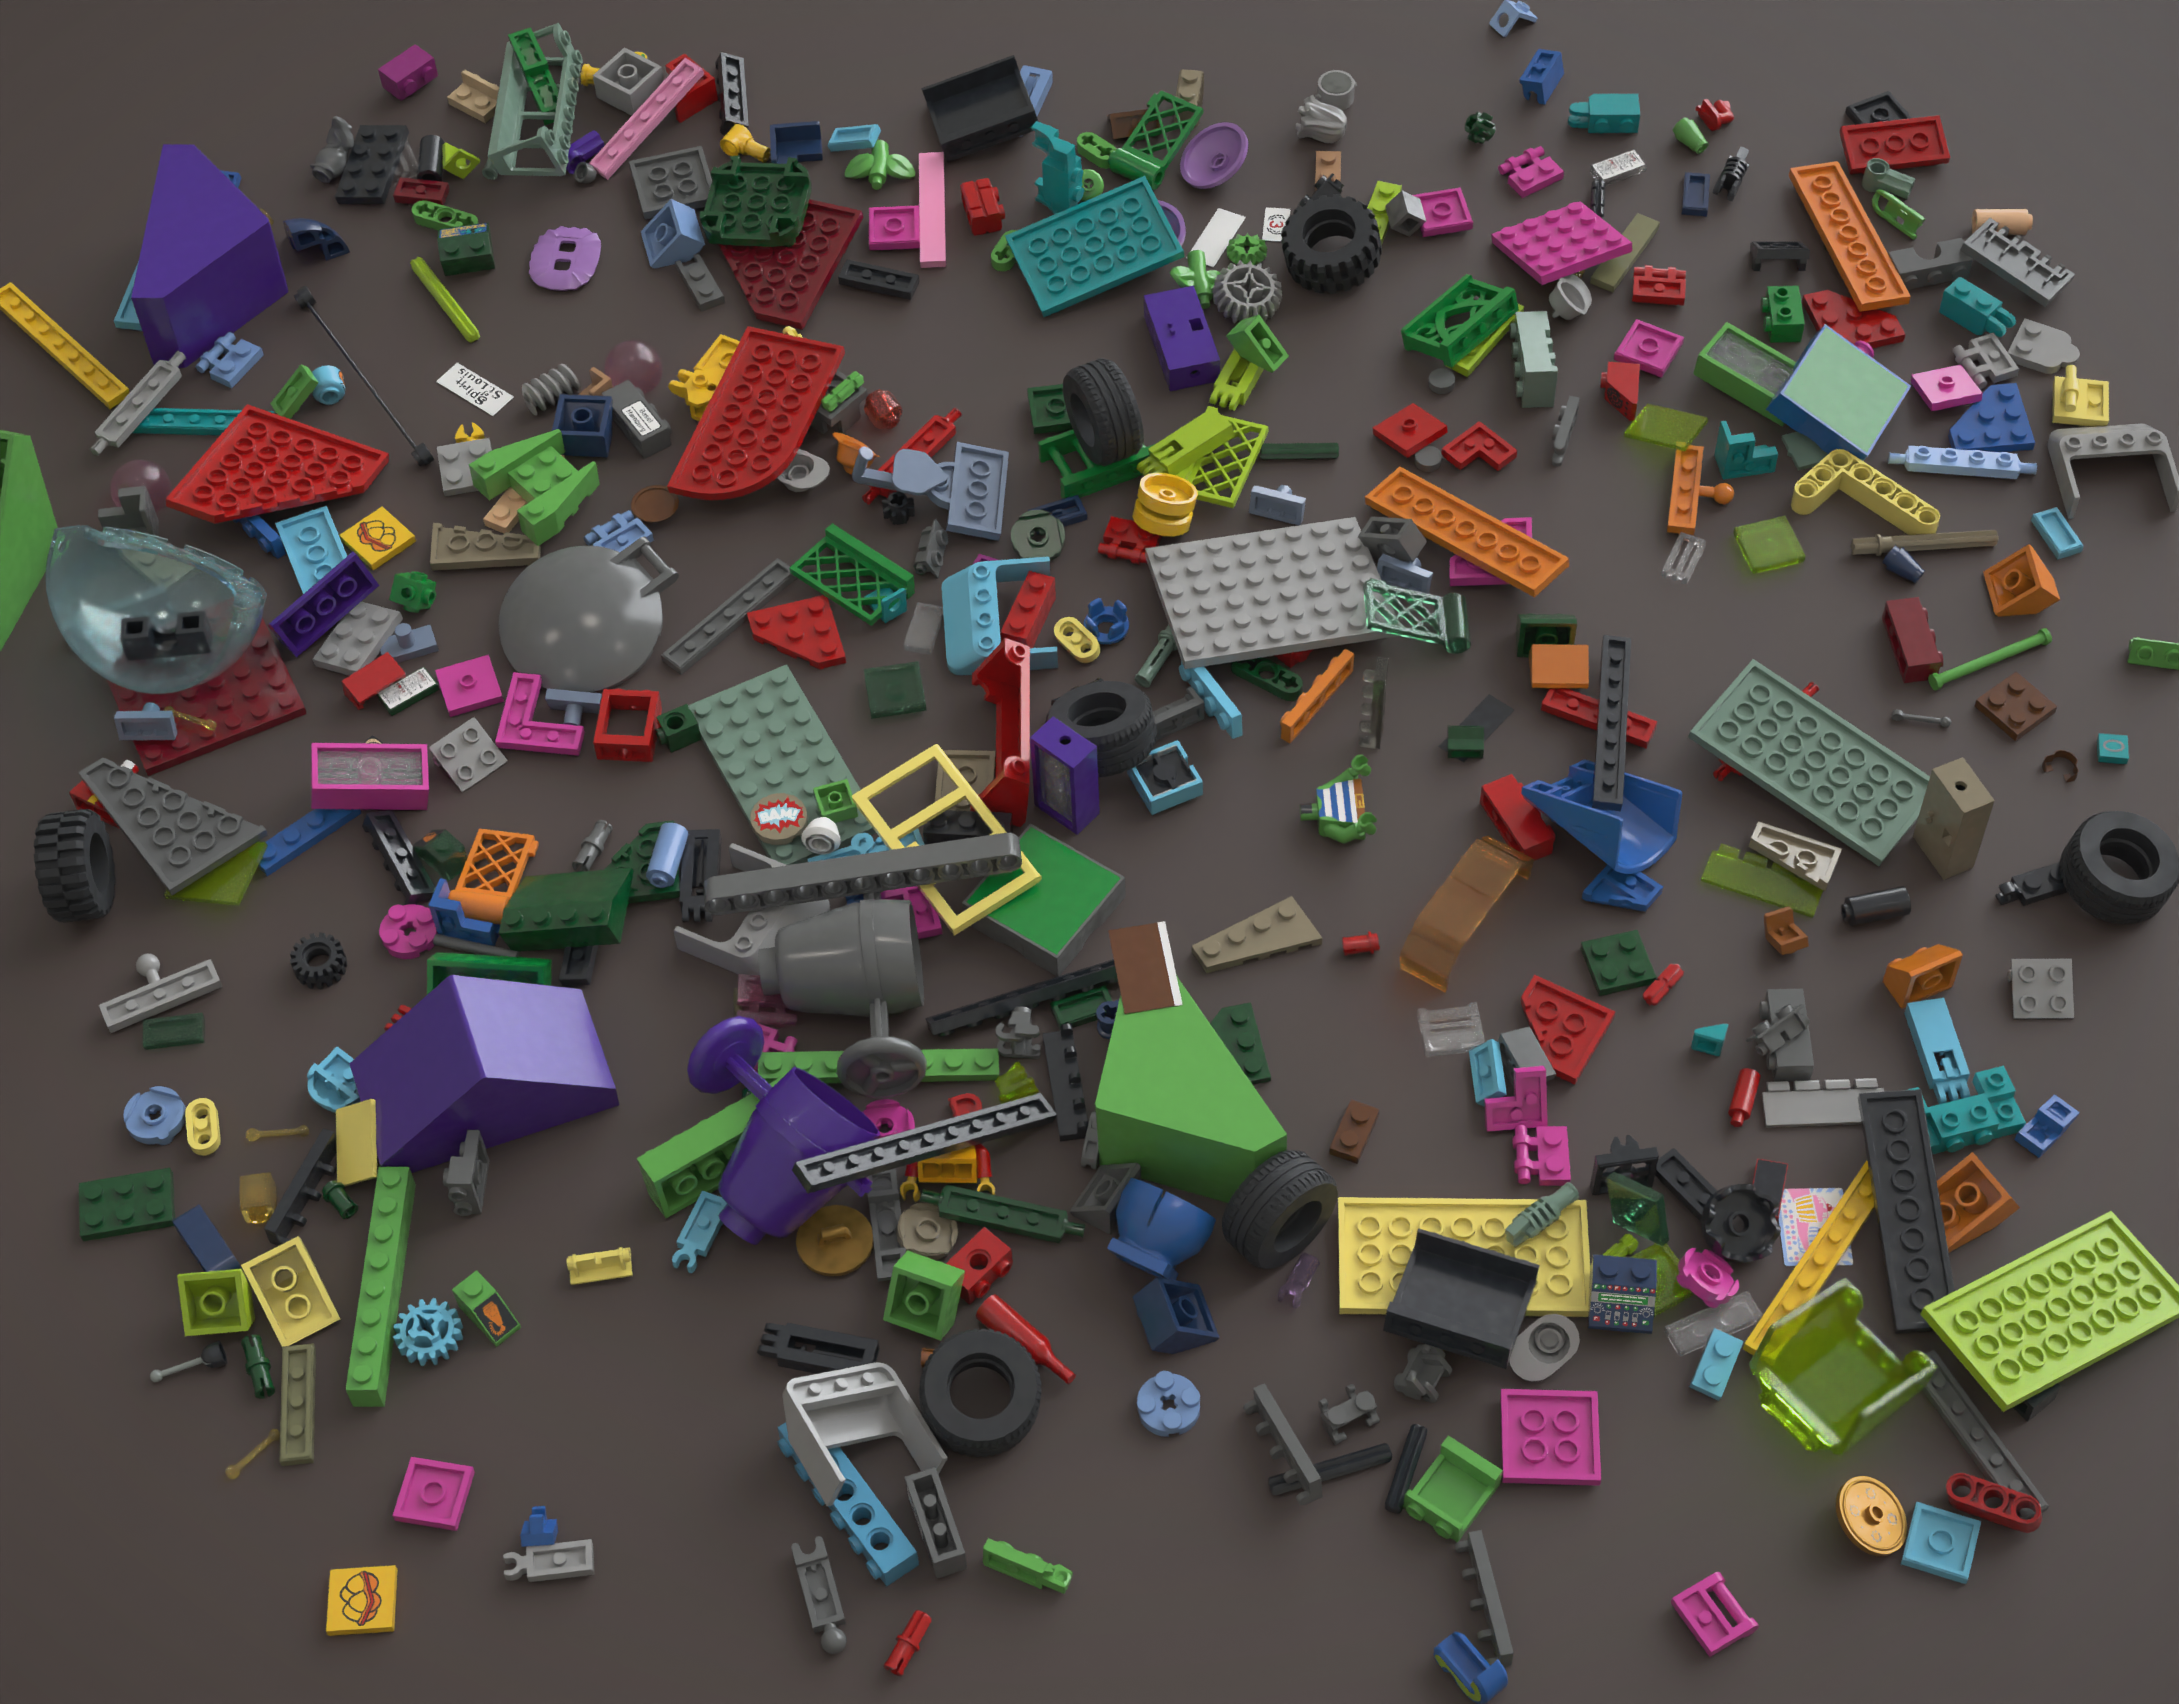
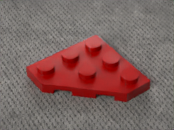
M1830 290L1803 295L1802 304L1817 332L1826 324L1852 344L1861 340L1868 343L1872 348L1904 342L1906 334L1895 315L1879 309L1859 311L1853 299Z
M821 595L747 613L754 641L777 647V651L795 659L800 657L807 660L811 666L818 669L846 663V656L829 600L826 596Z
M1534 975L1521 996L1522 1008L1532 1032L1556 1072L1555 1076L1575 1085L1612 1023L1615 1011Z

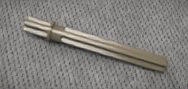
M1996 530L1884 537L1876 534L1875 537L1852 538L1850 547L1852 555L1875 553L1876 556H1881L1882 553H1889L1895 545L1900 549L1903 547L1906 551L1996 546L1999 537Z

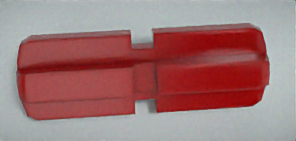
M1670 964L1643 993V999L1648 1005H1657L1669 992L1668 988L1672 989L1683 977L1684 971L1681 969V966Z

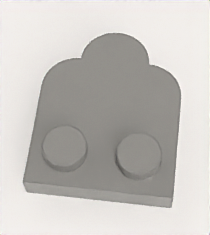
M2024 318L2008 350V354L2016 364L2045 374H2053L2058 372L2061 367L2066 368L2068 365H2074L2080 356L2078 348L2071 344V337L2066 332Z

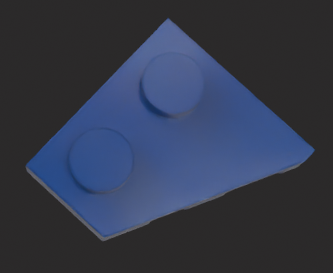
M1607 865L1582 892V899L1645 912L1662 894L1663 886L1642 872L1624 874L1615 871Z

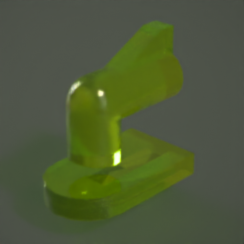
M1019 1062L1014 1063L1005 1074L996 1079V1086L1001 1092L999 1095L1000 1104L1039 1093L1033 1077L1028 1078L1025 1068Z

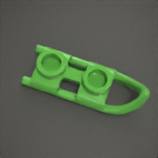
M1881 189L1876 190L1872 198L1874 211L1915 240L1917 238L1915 233L1922 226L1925 218L1894 195ZM1880 195L1889 200L1884 211L1878 206ZM1898 216L1904 220L1902 225L1896 221Z

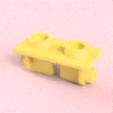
M619 1247L616 1250L582 1255L572 1254V1256L567 1258L571 1285L633 1276L630 1247Z

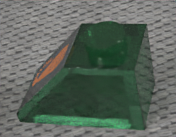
M446 829L432 830L412 845L416 854L446 879L447 882L462 872L468 858L465 846Z

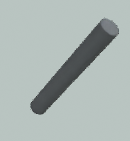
M435 934L433 939L434 945L478 955L519 957L520 955L519 951L441 934Z

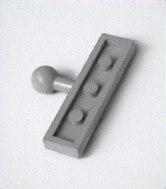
M153 954L141 955L137 959L136 969L139 974L147 977L149 984L99 1005L110 1033L223 987L211 959L160 979L158 975L160 968L159 959Z

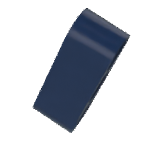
M200 1205L172 1220L179 1235L204 1272L242 1269Z

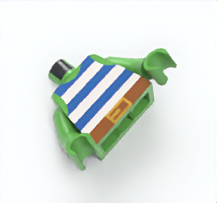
M1356 755L1351 762L1352 768L1349 767L1336 778L1323 786L1317 787L1316 803L1300 804V820H1317L1319 835L1331 838L1342 844L1354 839L1363 840L1366 838V833L1368 835L1375 834L1376 827L1373 823H1376L1377 819L1372 813L1365 812L1361 778L1358 779L1359 774L1361 776H1368L1371 773V767L1366 764L1368 759L1364 755Z

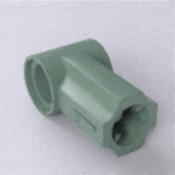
M1873 158L1868 161L1861 182L1865 190L1876 192V190L1881 189L1908 199L1914 186L1915 178L1889 169V164L1883 159Z

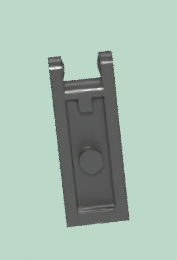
M699 253L693 255L695 263L683 266L680 260L675 261V266L701 312L725 303L724 295Z
M1569 396L1567 405H1562L1559 412L1558 421H1561V424H1555L1552 440H1555L1552 465L1556 467L1561 466L1578 416L1579 397Z

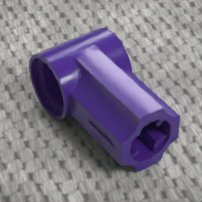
M595 130L570 144L569 161L566 171L574 174L576 166L580 162H585L605 146L604 141Z

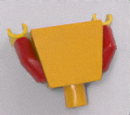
M981 1143L906 1165L905 1176L908 1178L900 1187V1193L904 1201L906 1199V1192L915 1190L913 1198L917 1202L920 1199V1191L916 1184L917 1178H919V1182L977 1183V1179H980L981 1184H979L977 1191H989L991 1195H995V1187L989 1181V1178H992L990 1153Z

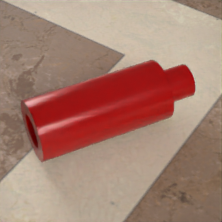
M1744 1068L1739 1071L1728 1114L1732 1117L1730 1123L1734 1127H1742L1743 1121L1748 1120L1751 1115L1761 1075L1753 1069Z

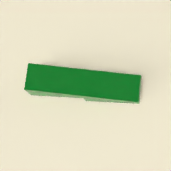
M531 27L508 34V39L538 111L556 112L559 90L552 78L548 63ZM542 119L544 126L554 123V120Z

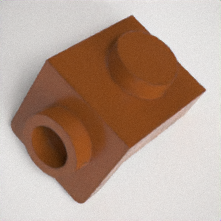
M1789 906L1764 915L1766 940L1781 955L1792 954L1797 950L1809 947L1808 936L1794 924L1793 910Z

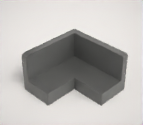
M146 486L120 488L118 490V498L122 507L98 509V518L104 531V550H114L112 544L132 529L158 539L159 520Z

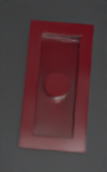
M400 177L393 197L397 203L415 204L418 201L426 200L444 206L450 189L448 182Z

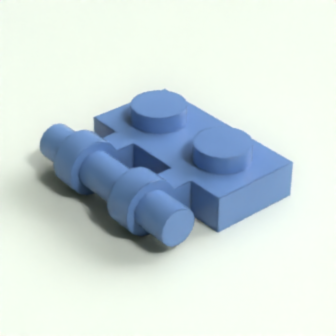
M228 332L224 337L221 336L214 342L215 346L200 357V362L195 367L200 373H204L208 368L212 369L209 372L211 379L232 389L264 354L261 347L243 339H240L236 345H233L232 343L236 340V337L233 333ZM222 353L226 354L221 360L217 359Z
M629 510L623 514L617 513L611 517V521L602 526L597 525L593 527L591 532L583 537L588 546L593 544V546L605 547L618 552L623 551L640 537H646L650 542L654 541L653 533L638 518L634 519L633 514Z

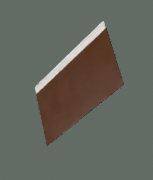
M1165 921L1108 930L1124 1013L1129 1014L1182 1005Z

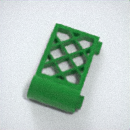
M1162 90L1158 94L1154 93L1147 103L1148 110L1124 146L1113 151L1108 159L1112 172L1132 181L1145 176L1152 190H1156L1161 185L1165 170L1204 113L1203 108ZM1163 100L1173 104L1172 109L1159 112L1158 109ZM1185 111L1194 113L1191 119L1180 122L1178 113ZM1176 114L1178 122L1163 127L1161 119ZM1159 119L1161 128L1146 131L1145 127L1148 122ZM1180 129L1181 134L1178 138L1167 140L1165 133ZM1163 134L1165 142L1150 145V137ZM1143 139L1147 141L1148 147L1137 150L1132 147L1136 141ZM1165 148L1168 150L1163 161L1153 156L1155 151Z

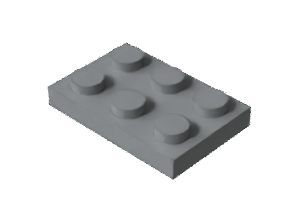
M360 602L340 620L312 660L315 666L350 676L371 663L379 654L381 647L388 637L393 634L396 626L403 620L400 611Z

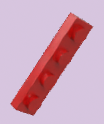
M1567 688L1549 689L1541 705L1542 711L1597 731V699ZM1628 711L1626 742L1646 749L1657 728L1658 721Z

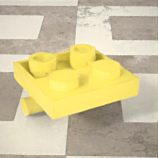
M2068 365L2065 377H2054L2052 423L2089 427L2107 426L2109 422V382L2076 378V366Z

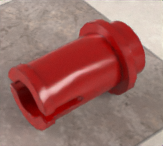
M1368 931L1367 935L1342 937L1344 956L1364 952L1374 954V951L1380 950L1377 933L1372 934L1371 931Z

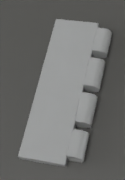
M1876 1078L1854 1079V1089H1850L1849 1079L1824 1080V1090H1820L1819 1080L1794 1081V1091H1790L1788 1081L1766 1082V1092L1761 1094L1766 1128L1860 1125L1862 1122L1858 1104L1859 1093L1884 1092V1088H1878Z

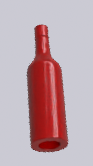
M991 1295L981 1304L977 1310L976 1319L984 1326L994 1330V1332L1000 1331L1001 1334L1005 1333L1009 1335L1008 1337L1014 1338L1016 1342L1019 1341L1021 1346L1025 1347L1027 1352H1030L1032 1359H1034L1037 1365L1046 1366L1066 1384H1070L1075 1379L1076 1374L1053 1354L1049 1339L998 1295Z

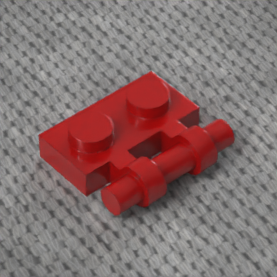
M1653 265L1634 267L1632 302L1684 306L1686 270H1676V267H1668V269L1653 268Z
M1111 516L1103 535L1104 543L1099 544L1098 553L1105 554L1110 559L1123 558L1131 560L1133 564H1148L1145 557V548L1158 547L1162 536L1142 529L1132 520Z

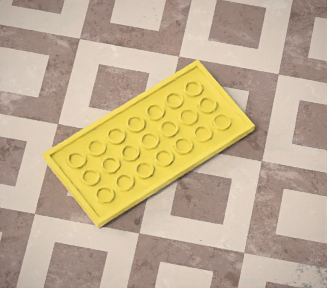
M1338 1197L1339 1314H1386L1389 1303L1394 1300L1415 1246L1419 1228L1540 1265L1536 1285L1525 1316L1559 1314L1565 1317H1588L1590 1253L1586 1200L1574 1201L1561 1211L1558 1220L1546 1227L1537 1236L1529 1238L1514 1247L1506 1240L1505 1229L1519 1213L1538 1199Z

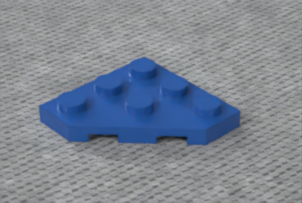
M2017 383L1990 385L1982 394V401L1973 403L1951 427L1948 435L1951 448L1999 453L2033 450L2035 440Z

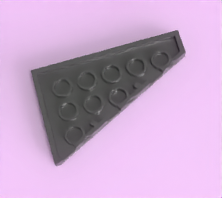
M103 757L78 772L82 781L171 895L179 892L268 835L263 825L257 826L244 820L242 816L235 813L230 814L225 809L207 801L201 802L181 790H174L169 785L149 777L147 779L133 773L132 769L117 766L115 762Z

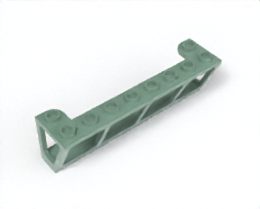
M556 23L533 32L536 39L553 33L555 43L564 57H545L548 65L562 66L560 84H556L559 90L556 112H524L527 92L530 89L510 41L507 42L488 150V157L500 175L563 176L566 174V167L569 161L568 153L571 147L570 139L573 133L572 125L575 119L574 111L577 105L576 97L579 91L578 83L581 77L580 69L583 59L580 52L572 46L568 32L566 30L563 31L560 24ZM524 119L554 120L553 131L543 126L538 128L537 136L527 140H520L522 121ZM523 148H543L555 168H515L517 152Z

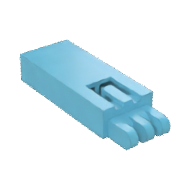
M1938 998L1907 1003L1904 1014L1929 1089H1934L1938 1103H1947L1945 1093L1948 1094L1950 1102L1959 1100L1957 1091H1959L1961 1099L1970 1097V1091L1967 1086L1970 1072L1945 999ZM1935 1053H1939L1940 1056L1943 1053L1945 1055V1058H1942L1940 1065L1944 1067L1942 1071H1939L1934 1056Z

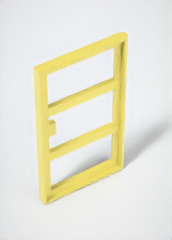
M938 744L931 746L851 796L854 804L889 850L919 846L915 841L904 847L899 839L964 799H967L992 831L990 835L1007 833ZM936 759L957 786V789L893 829H890L869 800ZM1021 851L1022 865L1020 869L1024 874L957 916L934 887L936 883L917 887L955 936L1039 883L1042 877Z

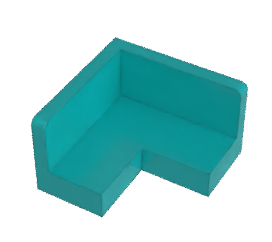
M1720 421L1714 457L1723 480L1775 472L1778 459L1776 447H1767V445L1755 446L1756 440L1753 432L1731 435L1727 421Z

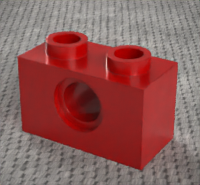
M986 1227L981 1229L946 1263L965 1270L960 1297L968 1304H971L977 1297L982 1298L989 1291L991 1284L998 1277H1004L1012 1267V1249ZM977 1265L986 1266L982 1270L973 1269Z

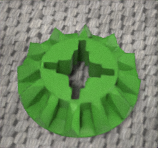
M1248 232L1245 236L1237 234L1235 239L1229 240L1227 246V256L1235 264L1240 260L1243 264H1247L1251 260L1252 265H1256L1262 262L1267 255L1265 240L1259 239L1258 234L1252 237ZM1244 246H1250L1248 253H1245Z

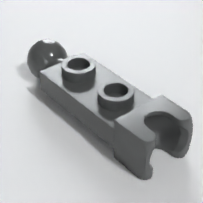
M817 1536L815 1538L816 1549L813 1553H803L798 1543H793L791 1549L813 1631L816 1633L824 1630L821 1637L822 1648L830 1654H838L845 1648L847 1638L845 1633L838 1629L837 1626L846 1624L824 1540L821 1536Z

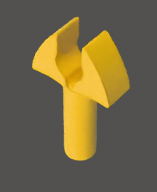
M472 422L473 433L471 437H468L464 432L462 424L457 430L455 440L456 443L484 439V432L478 425Z

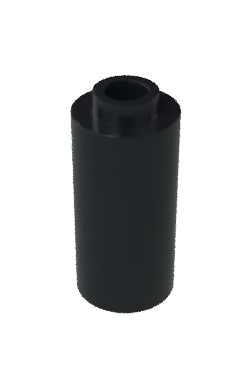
M426 135L420 140L417 179L442 182V145L445 142L439 136Z
M1904 886L1846 897L1844 904L1841 905L1842 918L1845 922L1848 921L1851 926L1906 916L1911 913L1910 897Z

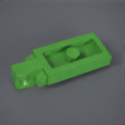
M988 1538L983 1547V1563L985 1566L1039 1589L1046 1586L1065 1594L1072 1580L1073 1572L1060 1564L1054 1566L1051 1563L1048 1564L1038 1555L1032 1553L1025 1554L1018 1551L1007 1542L994 1541Z

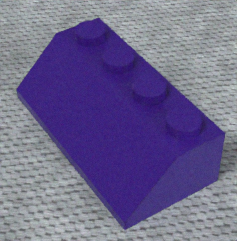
M353 551L267 626L278 640L298 657L380 585Z

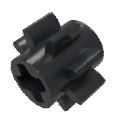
M903 492L890 493L888 500H882L884 519L890 518L893 525L906 524L910 516H915L913 497L907 498Z

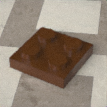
M2014 672L1976 699L1974 705L2014 741H2017L2052 716L2057 709V705L2018 672Z

